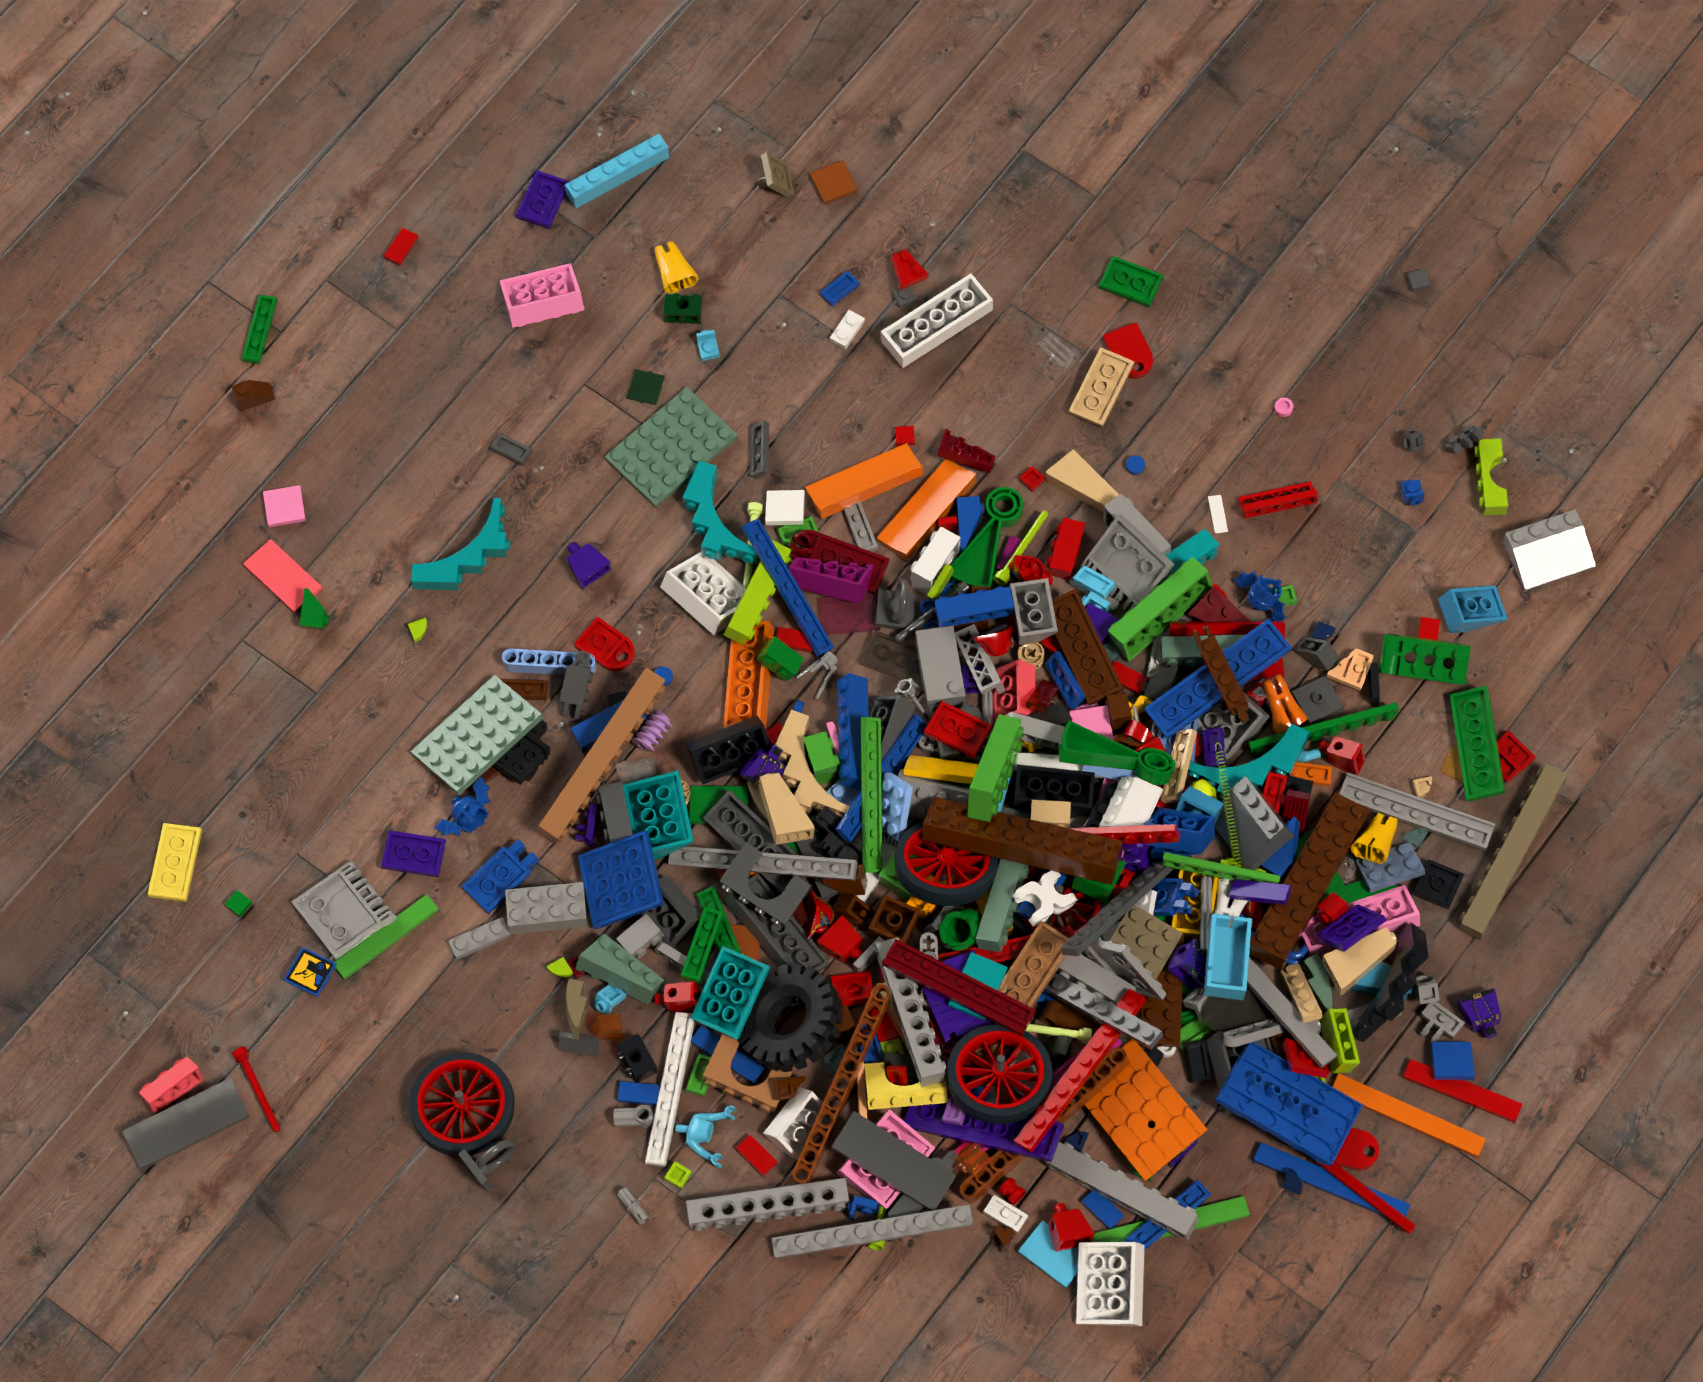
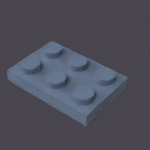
M1410 842L1390 848L1387 861L1383 864L1362 858L1355 860L1356 866L1370 893L1425 875V869Z

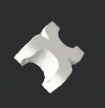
M1050 871L1044 874L1037 883L1033 881L1028 882L1018 888L1012 895L1016 903L1028 901L1035 906L1036 912L1028 920L1032 927L1038 926L1041 921L1046 922L1052 913L1061 914L1068 910L1078 900L1073 893L1062 895L1055 890L1054 884L1061 877L1059 872Z

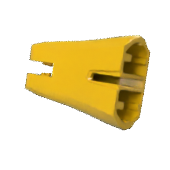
M673 241L666 243L667 253L662 245L654 248L663 289L666 293L671 294L680 291V281L684 289L692 287L697 283L699 277Z
M1378 813L1366 830L1353 842L1350 847L1351 852L1355 857L1378 864L1386 862L1397 829L1398 819L1390 816L1384 825L1385 815Z

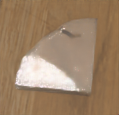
M1349 857L1345 861L1341 876L1343 883L1346 884L1350 882L1356 870L1354 859Z

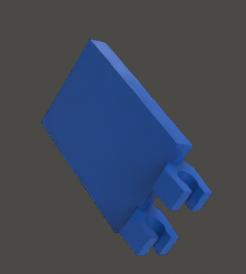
M519 839L509 848L503 846L462 885V888L488 914L506 899L505 890L516 889L531 875V868L539 862L538 857L533 852L523 860L518 857L526 849L524 843Z
M1163 878L1151 889L1157 892L1153 916H1174L1177 912L1191 914L1193 907L1191 905L1187 906L1188 902L1182 900L1183 895L1197 897L1199 890L1197 888L1193 889L1194 885L1186 883L1182 878Z

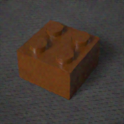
M884 895L868 928L869 937L877 939L880 936L884 941L899 938V941L908 945L921 919V910Z

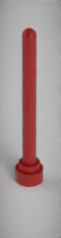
M246 1046L239 1047L232 1052L233 1058L242 1065L272 1130L278 1133L281 1128L248 1061L249 1052Z

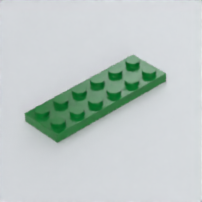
M1486 685L1450 694L1466 800L1472 802L1506 794L1489 688Z

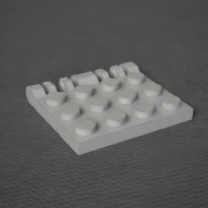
M1119 514L1083 561L1080 568L1085 565L1096 572L1100 570L1102 572L1101 575L1114 581L1115 588L1109 593V596L1114 597L1116 595L1114 599L1118 602H1121L1127 596L1128 599L1122 606L1127 611L1132 610L1142 598L1152 593L1153 589L1160 585L1175 564L1122 514Z
M353 861L348 862L292 901L293 906L335 960L382 927L393 923L397 918L387 905L382 906L375 912L373 911L382 905L383 899L378 897V892L371 884H368L367 878H362L352 885L351 882L356 881L362 874Z
M1098 938L1085 950V954L1090 960L1135 986L1137 993L1163 1000L1167 993L1161 988V983L1154 980L1151 976L1152 973L1141 965V960L1131 953V949L1127 945H1118L1108 940L1106 942Z

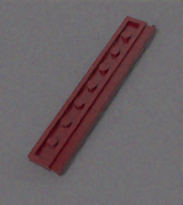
M897 939L894 940L885 959L882 961V965L1020 1036H1023L1036 1013L1035 1009Z

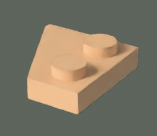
M1356 648L1347 658H1344L1335 668L1330 670L1326 677L1360 691L1374 655Z

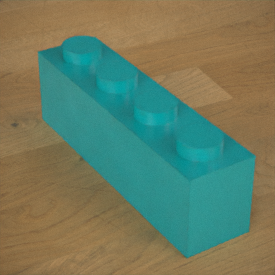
M1206 529L1197 533L1165 555L1175 565L1160 585L1171 573H1175L1185 561H1189L1192 557L1202 566L1207 560H1213L1218 555L1220 544Z

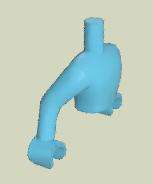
M727 1106L724 1112L695 1114L689 1126L677 1124L675 1131L687 1133V1146L699 1156L711 1161L719 1169L722 1165L717 1161L719 1159L724 1160L723 1156L719 1153L711 1154L702 1148L699 1143L710 1142L714 1126L709 1121L726 1118L731 1121L735 1120V1117L729 1114L737 1112L734 1106Z

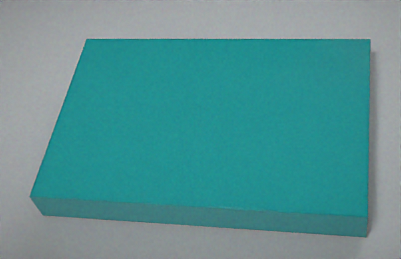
M971 952L962 973L999 990L1008 967ZM951 1000L948 1004V1007L982 1021L986 1020L985 1017Z

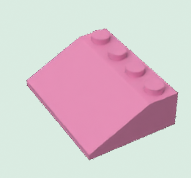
M571 263L500 280L513 328L522 327L534 322L539 323L551 318H559L567 314H576L584 310L581 292Z
M890 1109L884 1112L876 1122L877 1126L927 1157L935 1149L931 1143ZM849 1159L845 1161L836 1173L840 1178H846V1183L869 1199L878 1201V1205L884 1209H887L900 1193Z

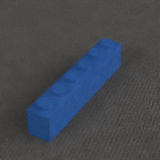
M848 673L840 678L837 683L839 776L841 785L859 790L862 788L861 717H869L868 678Z

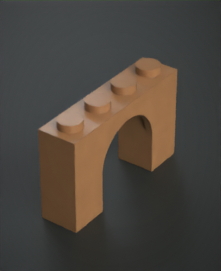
M722 1033L705 1069L702 1081L710 1088L717 1087L723 1090L722 1092L728 1096L735 1095L741 1098L740 1100L746 1104L751 1105L753 1103L766 1113H774L780 1100H774L773 1080L790 1078L795 1066L793 1065L791 1072H783L780 1069L778 1071L771 1070L767 1079L759 1085H742L733 1077L731 1072V1063L737 1053L740 1042Z

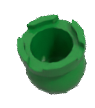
M962 908L947 914L939 926L940 937L943 943H947L953 950H964L977 945L975 938L983 915L970 908Z

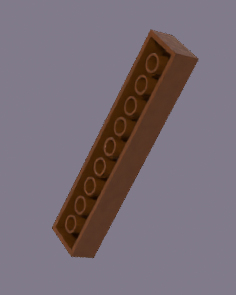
M1335 792L1283 884L1291 886L1287 904L1271 903L1250 940V955L1282 971L1314 915L1317 906L1322 901L1351 850V845L1367 822L1370 809Z
M937 797L933 798L923 822L922 840L1110 885L1113 883L1122 858L1123 841L1001 812L993 815L990 822L967 817V804Z

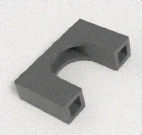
M746 842L721 878L720 883L723 884L721 888L730 894L732 891L739 895L738 899L743 903L748 904L750 902L755 905V911L761 915L768 914L771 916L770 921L779 927L781 924L786 926L812 886L794 875L780 896L769 900L757 897L749 888V876L763 853Z

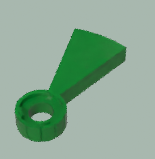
M1000 487L988 495L986 500V516L989 522L951 565L954 573L949 579L950 581H955L957 585L963 580L971 591L972 586L991 587L992 590L1001 528L1013 526L1023 515V499L1016 490L1009 487ZM1002 500H1007L1012 503L1013 508L1009 512H1000L997 510L996 504Z
M1070 720L1065 726L1059 744V762L1134 770L1141 780L1153 785L1168 783L1175 768V761L1171 755L1160 749L1146 748L1137 752ZM1150 763L1157 764L1160 767L1153 766Z

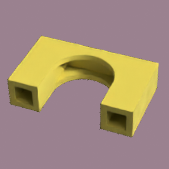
M884 1062L864 1064L868 1110L948 1102L946 1074L943 1082L921 1087L920 1082L909 1086H899L887 1080Z

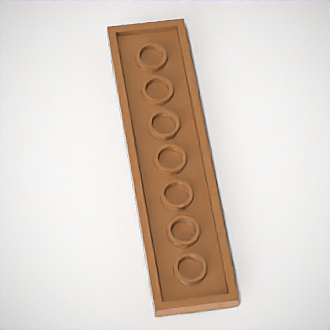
M1041 921L1003 978L998 991L1033 1008L1067 956L1062 955L1060 947L1069 938ZM1001 1044L987 1045L997 1062V1057L1001 1053ZM1003 1044V1052L1005 1051L1008 1045ZM983 1048L973 1052V1054L991 1064ZM970 1060V1064L974 1067L984 1069Z

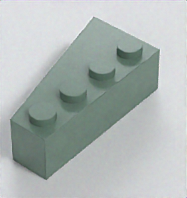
M605 933L579 955L576 970L580 972L584 970L591 974L590 977L596 980L600 978L608 982L609 986L620 988L625 991V994L647 1005L655 999V993L661 992L664 982L660 976Z

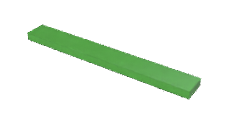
M861 717L862 865L864 866L865 873L879 874L882 871L881 718Z
M1242 1196L1196 1208L1195 1211L1199 1221L1194 1230L1249 1217L1250 1214L1245 1197ZM1148 1220L1097 1232L1091 1242H1123ZM1168 1231L1159 1239L1174 1236L1175 1234Z

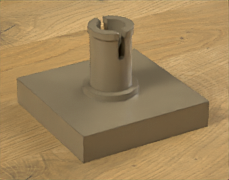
M768 152L762 154L761 158L765 176L757 179L759 188L763 190L768 186L788 198L793 196L794 190L788 163Z

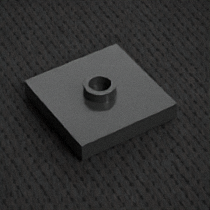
M1326 675L1293 690L1291 693L1296 703L1305 712L1309 725L1344 709L1342 702Z

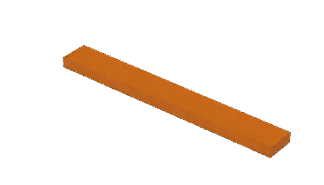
M1340 1073L1332 1086L1363 1104L1362 1107L1478 1158L1486 1141L1485 1138Z

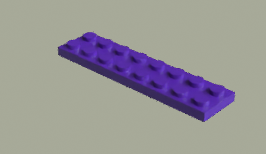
M947 1103L909 1106L904 1122L915 1131L1047 1162H1052L1064 1128L1063 1123L1055 1121L1034 1151L1030 1153L1015 1145L1014 1140L1032 1116L1011 1124H990L977 1120L966 1113L962 1126L943 1123L942 1117Z

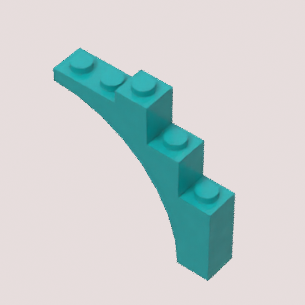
M699 461L683 495L684 507L688 510L696 511L692 520L693 531L699 535H705L701 545L702 554L708 559L721 560L722 555L725 554L729 558L742 559L749 564H759L760 558L753 546L736 538L717 516L713 503L714 487L718 477L717 466Z
M493 498L492 509L485 526L468 546L456 554L439 561L413 564L411 579L413 589L459 590V584L463 582V573L483 574V567L487 565V557L507 556V551H510L511 541L507 539L506 532H504L502 516H505L506 507L502 505L501 498Z
M1291 724L1284 737L1276 746L1260 758L1235 767L1219 768L1222 771L1215 767L1202 766L1190 762L1187 775L1195 779L1203 778L1214 787L1218 785L1217 794L1220 795L1219 798L1224 800L1222 792L1231 790L1245 776L1257 787L1263 789L1268 772H1271L1272 769H1275L1274 772L1277 774L1291 776L1310 736V732Z

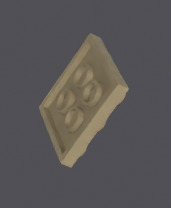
M1134 905L1126 912L1110 941L1118 945H1127L1131 949V953L1141 960V965L1152 973L1151 976L1156 980L1183 933Z

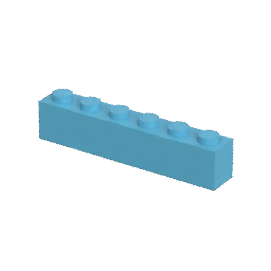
M657 134L565 184L566 196L575 209L670 158L668 145L661 135Z

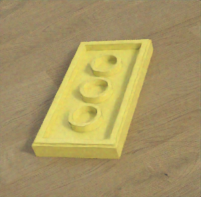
M163 823L148 897L187 902L202 828Z

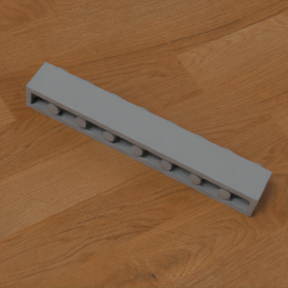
M1058 1142L1052 1162L1045 1161L1049 1169L1098 1193L1186 1241L1199 1221L1197 1212L1191 1207L1186 1206L1184 1208L1178 1205L1179 1202L1177 1200L1161 1196V1192L1158 1190L1144 1187L1141 1181L1127 1178L1125 1173L1118 1169L1114 1171L1108 1168L1109 1166L1101 1160L1096 1162L1084 1151L1077 1152L1067 1142L1063 1144Z

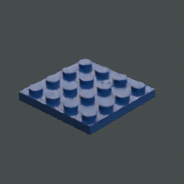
M641 831L578 855L594 929H600L664 905L648 831Z

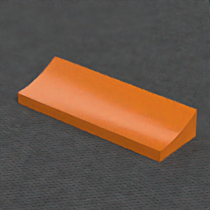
M905 443L805 487V490L820 518L823 519L842 511L845 507L849 508L852 504L859 501L863 502L923 476V466L915 457L908 444Z
M945 459L878 535L877 541L907 562L938 526V519L945 518L956 506L957 497H963L976 483V473L957 465L951 460Z
M760 621L758 626L754 625L753 629L756 631L751 641L747 639L744 646L731 639L723 728L758 715L766 730L771 670L764 667L756 659L764 643L774 637L775 628L769 621Z

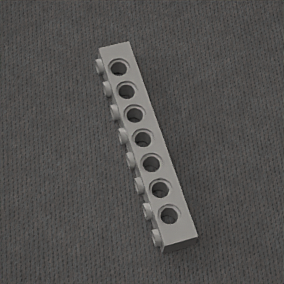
M899 938L878 942L875 945V953L886 985L889 988L891 1000L920 1085L924 1087L943 1082L945 1073H947L946 1064L940 1060L941 1050L939 1045H935L933 1040L935 1039L933 1027L929 1028L928 1022L930 1020L927 1010L923 1011V998L916 990L918 984L882 965V961L885 959L894 940H899ZM903 993H908V994H910V995L904 996V995H902V994H903ZM930 1060L933 1061V1063H926L925 1061Z
M846 1178L688 1200L686 1203L690 1230L703 1231L706 1227L723 1228L727 1224L743 1225L747 1221L764 1222L768 1218L780 1220L789 1215H794L795 1217L804 1216L809 1212L821 1214L830 1209L842 1211L848 1207L849 1197ZM825 1194L833 1195L831 1200H824L822 1197ZM805 1197H812L813 1201L805 1203L803 1199ZM789 1199L793 1201V1204L785 1206L783 1202ZM770 1202L773 1204V1207L765 1209L763 1205ZM747 1205H751L753 1207V1210L750 1212H745L743 1208ZM726 1208L734 1210L730 1215L724 1214L723 1211ZM706 1211L714 1213L710 1218L704 1217L703 1214Z

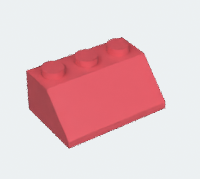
M1018 659L997 668L996 671L1005 692L998 694L996 688L992 689L993 724L996 723L999 714L1007 716L1009 712L1030 716L1036 713L1035 666Z
M185 1057L176 1061L168 1071L161 1072L155 1081L145 1084L139 1094L155 1115L165 1110L204 1079L197 1065L191 1059Z

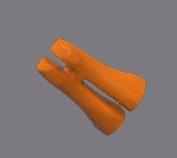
M1281 674L1273 676L1277 690L1270 679L1262 682L1272 713V729L1274 733L1284 732L1289 729L1291 724L1299 725L1308 719L1305 712L1293 698L1286 681ZM1282 702H1283L1284 705H1285V708H1286V710H1287L1288 716H1287L1286 711H1285V709H1284V707H1283V705H1282Z

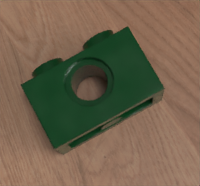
M665 294L664 322L701 324L702 296L696 294Z

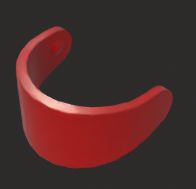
M1130 720L1123 734L1133 737L1144 744L1154 739L1152 733L1143 724L1135 720Z

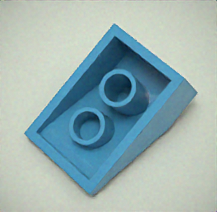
M1496 585L1450 589L1438 599L1450 633L1468 632L1508 620Z

